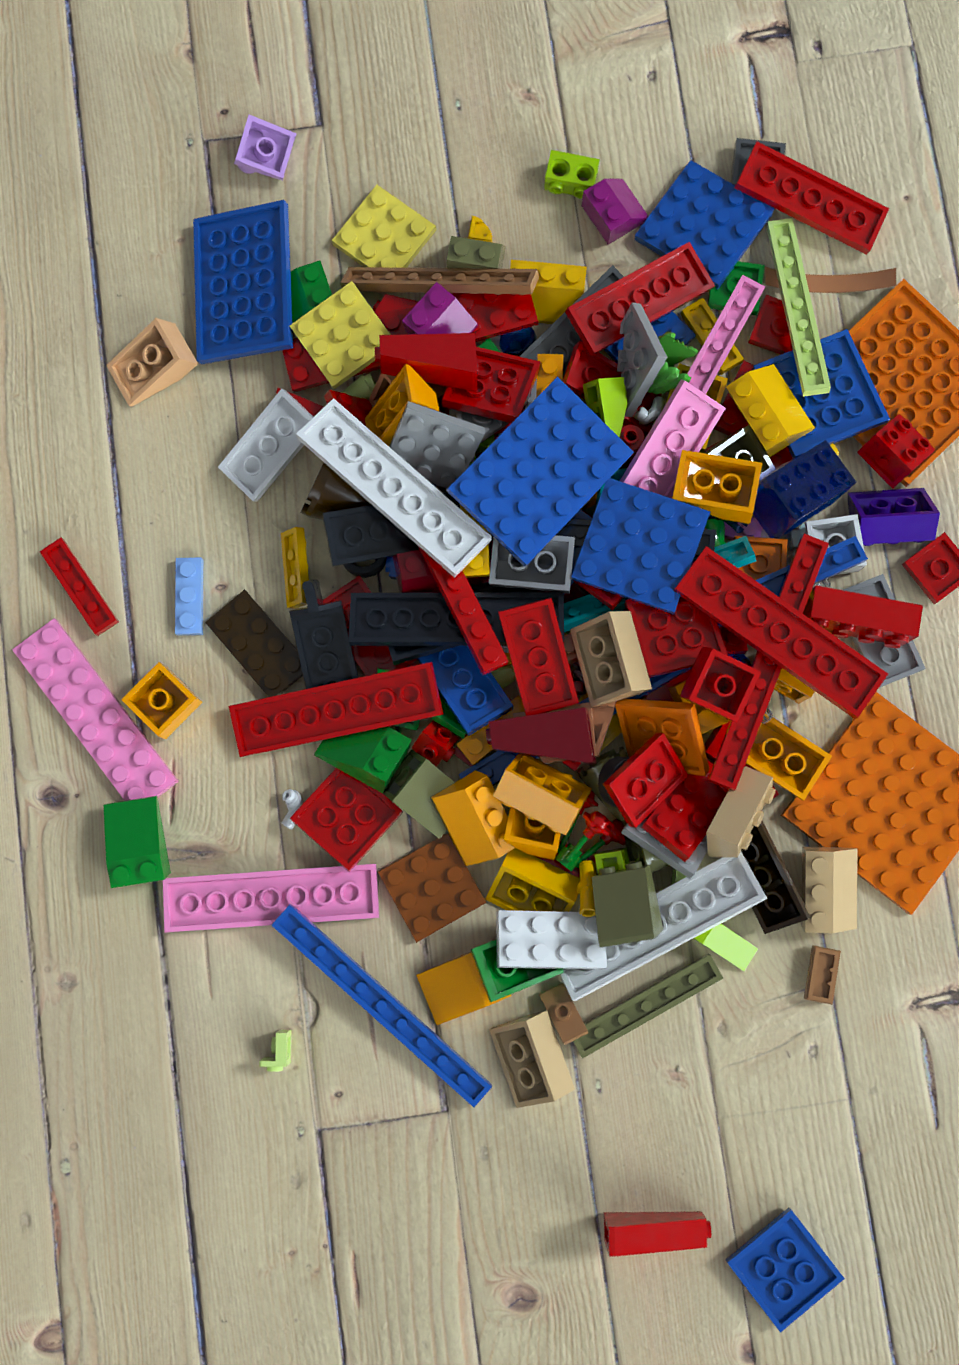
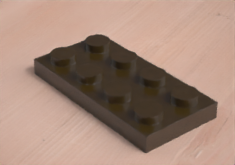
M245 589L205 622L268 697L281 695L303 676L298 650Z

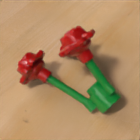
M592 791L572 827L563 836L561 843L558 845V854L555 859L571 872L575 866L579 868L580 862L585 861L604 844L607 846L611 841L622 845L626 844L625 835L621 833L625 826L617 819L609 821L599 811H594L591 814L584 812L585 808L598 807L599 805L594 800L595 794ZM583 814L587 826L583 831L584 835L575 846L569 843L566 847L579 815ZM595 834H603L600 837V841L580 856L582 854L580 849L588 839H592Z

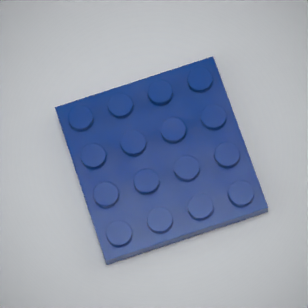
M690 160L637 231L635 241L660 256H664L690 242L718 290L735 267V264L741 259L773 215L774 208L735 189V185Z
M848 329L820 339L831 386L829 393L803 397L793 350L752 367V370L774 364L815 427V429L787 446L793 460L883 425L890 420Z
M609 478L604 485L571 579L674 614L681 596L674 590L692 565L710 511Z

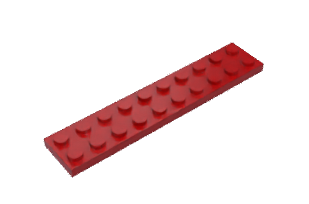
M452 294L478 324L472 332L475 333V342L539 325L531 294ZM416 304L378 314L377 316L390 335H406L408 333L405 331L402 320ZM293 338V348L282 350L292 391L296 393L328 384L329 381L300 340ZM374 361L354 376L381 369V365Z

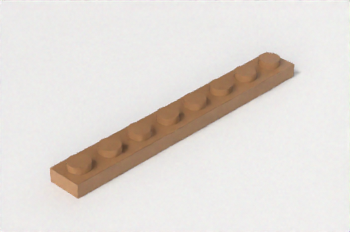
M348 267L340 284L343 288L352 281L360 292L427 293L438 282L451 294L526 295L533 293L539 275L537 269Z

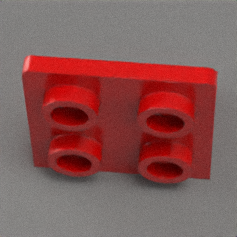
M898 414L880 429L857 453L893 489L930 456L935 449L928 439L923 437L912 426L909 420Z

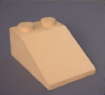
M155 318L106 366L128 405L134 406L184 378L198 365V362L176 324Z

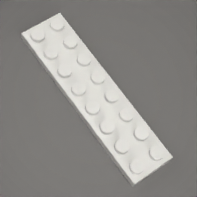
M334 398L296 433L297 439L454 578L491 541L492 536Z
M740 852L738 857H722L698 870L691 879L685 877L656 893L664 930L655 939L607 946V968L563 969L564 973L560 975L572 1000L577 1001L768 899L742 852Z

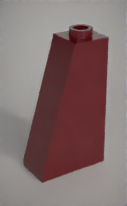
M586 707L489 721V728L486 729L488 745H492V749L586 764L596 763L589 710Z

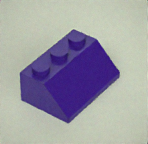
M924 488L848 492L849 515L858 514L864 546L881 543L898 544L899 542L922 543L935 540L940 512Z

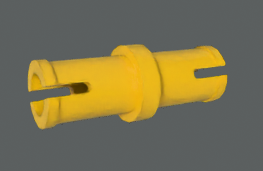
M586 860L579 863L580 883L577 885V892L580 894L579 912L584 917H593L596 914L592 877L596 875V863Z

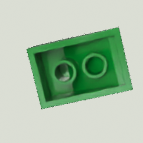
M321 260L290 271L292 323L332 296Z
M387 726L325 739L315 751L314 756L375 790L384 793L407 755L412 739Z
M151 796L104 804L106 864L111 888L165 880L171 873L158 797Z
M497 939L470 949L490 1002L564 973L563 969L497 968Z

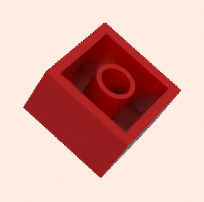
M702 647L679 697L725 719L738 723L761 671L713 648Z

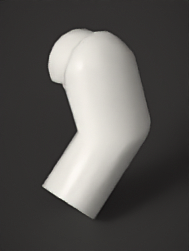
M657 396L653 399L651 408L648 411L644 407H641L639 411L637 410L634 417L639 421V424L648 425L656 420L665 406V399Z

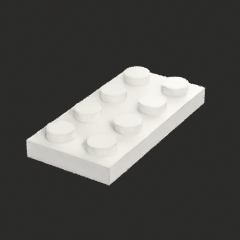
M281 389L218 468L252 501L257 502L304 446L297 439L296 433L313 416L286 390Z
M498 910L496 912L497 968H607L606 947H599L596 915L584 917L580 912Z

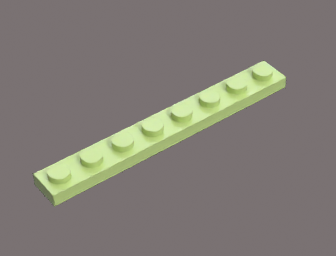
M793 218L768 221L767 233L803 397L829 393L831 388Z

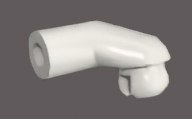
M287 789L283 793L282 799L286 802L288 813L281 824L292 830L295 824L290 820V817L300 808L303 801L298 791Z

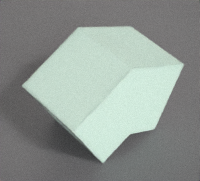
M802 523L798 530L790 531L787 535L790 550H796L801 536L804 533L807 534L805 524Z

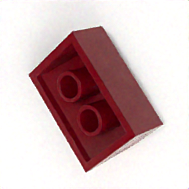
M420 550L393 556L399 593H441ZM479 577L467 578L471 587L479 585Z

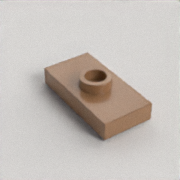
M812 945L804 999L833 1005L840 950Z
M563 983L539 995L564 1045L589 1033Z

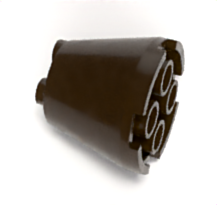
M323 463L306 499L311 503L310 505L304 503L300 513L310 518L323 520V513L372 504L328 465Z

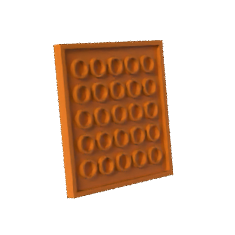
M903 279L849 330V333L890 418L887 423L853 437L864 446L880 429L898 414H901L911 422L912 426L923 437L928 439L935 449L930 456L901 481L907 487L959 437V330L913 286Z
M876 692L860 716L851 721L828 753L832 757L805 800L802 801L795 796L780 816L821 847L857 848V875L907 914L912 915L959 851V754Z

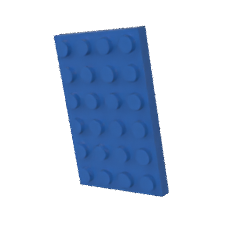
M280 200L193 219L197 362L208 364L292 349L293 330L290 327L292 324L287 202Z
M557 376L446 491L525 567L634 452Z

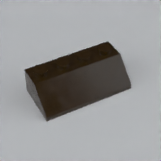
M762 820L758 827L754 826L750 832L752 834L751 842L746 850L742 849L741 852L768 898L752 907L764 934L808 920L811 917Z

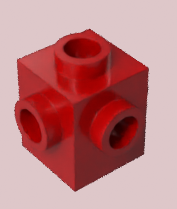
M433 720L421 732L411 748L437 767L443 760L448 762L457 750L453 747L459 738L449 729Z

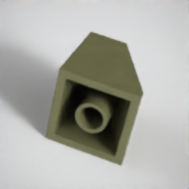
M451 236L447 255V268L502 269L505 246L498 243Z
M411 750L402 761L383 794L437 838L440 839L442 835L448 833L431 797L455 782L426 758Z
M641 861L625 864L626 869L615 870V866L598 869L599 873L592 877L600 948L655 939L664 930L650 864L642 866Z

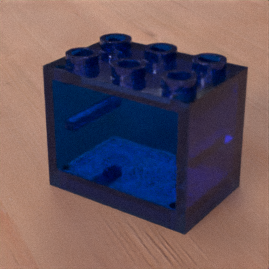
M825 440L762 480L758 485L753 515L770 538L780 539L802 523H805L833 505L857 482Z

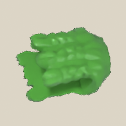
M666 332L658 337L667 355V359L655 377L652 386L648 389L647 392L656 395L659 393L665 394L675 389L680 380H685L688 383L691 380L688 374H679L680 370L674 367V365L686 358L694 357L698 350L693 348V346L684 345L683 341L674 340L675 333Z

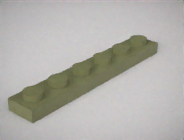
M707 954L585 1023V1026L589 1033L573 1042L583 1059L722 980L723 976L711 955Z

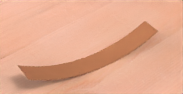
M765 267V285L779 288L776 270ZM896 268L847 275L805 274L809 292L815 293L858 292L896 286Z

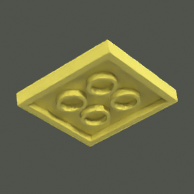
M376 185L332 239V244L363 267L407 268L436 232V225L379 185Z
M352 281L290 325L297 338L334 389L374 362L375 346H380L379 335H390Z

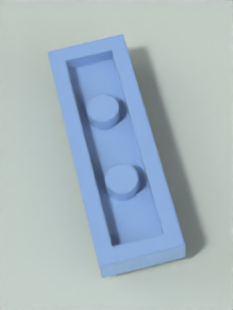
M201 557L176 558L175 634L177 636L203 635V559Z

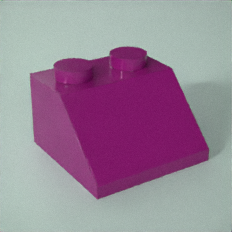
M604 178L583 191L581 206L608 245L641 226L649 217L623 179Z
M438 282L430 288L402 320L405 331L408 334L472 333L478 326L477 322L457 298Z

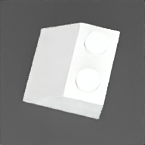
M858 514L805 522L807 535L829 543L828 548L856 536L864 550ZM867 562L861 563L837 575L859 572L867 565Z

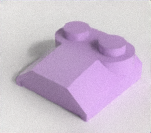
M248 115L234 164L244 173L251 174L257 172L283 181L296 133Z

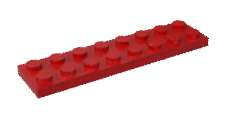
M707 546L674 590L682 598L854 719L860 716L888 675L883 669Z
M432 662L228 706L240 757L443 715Z

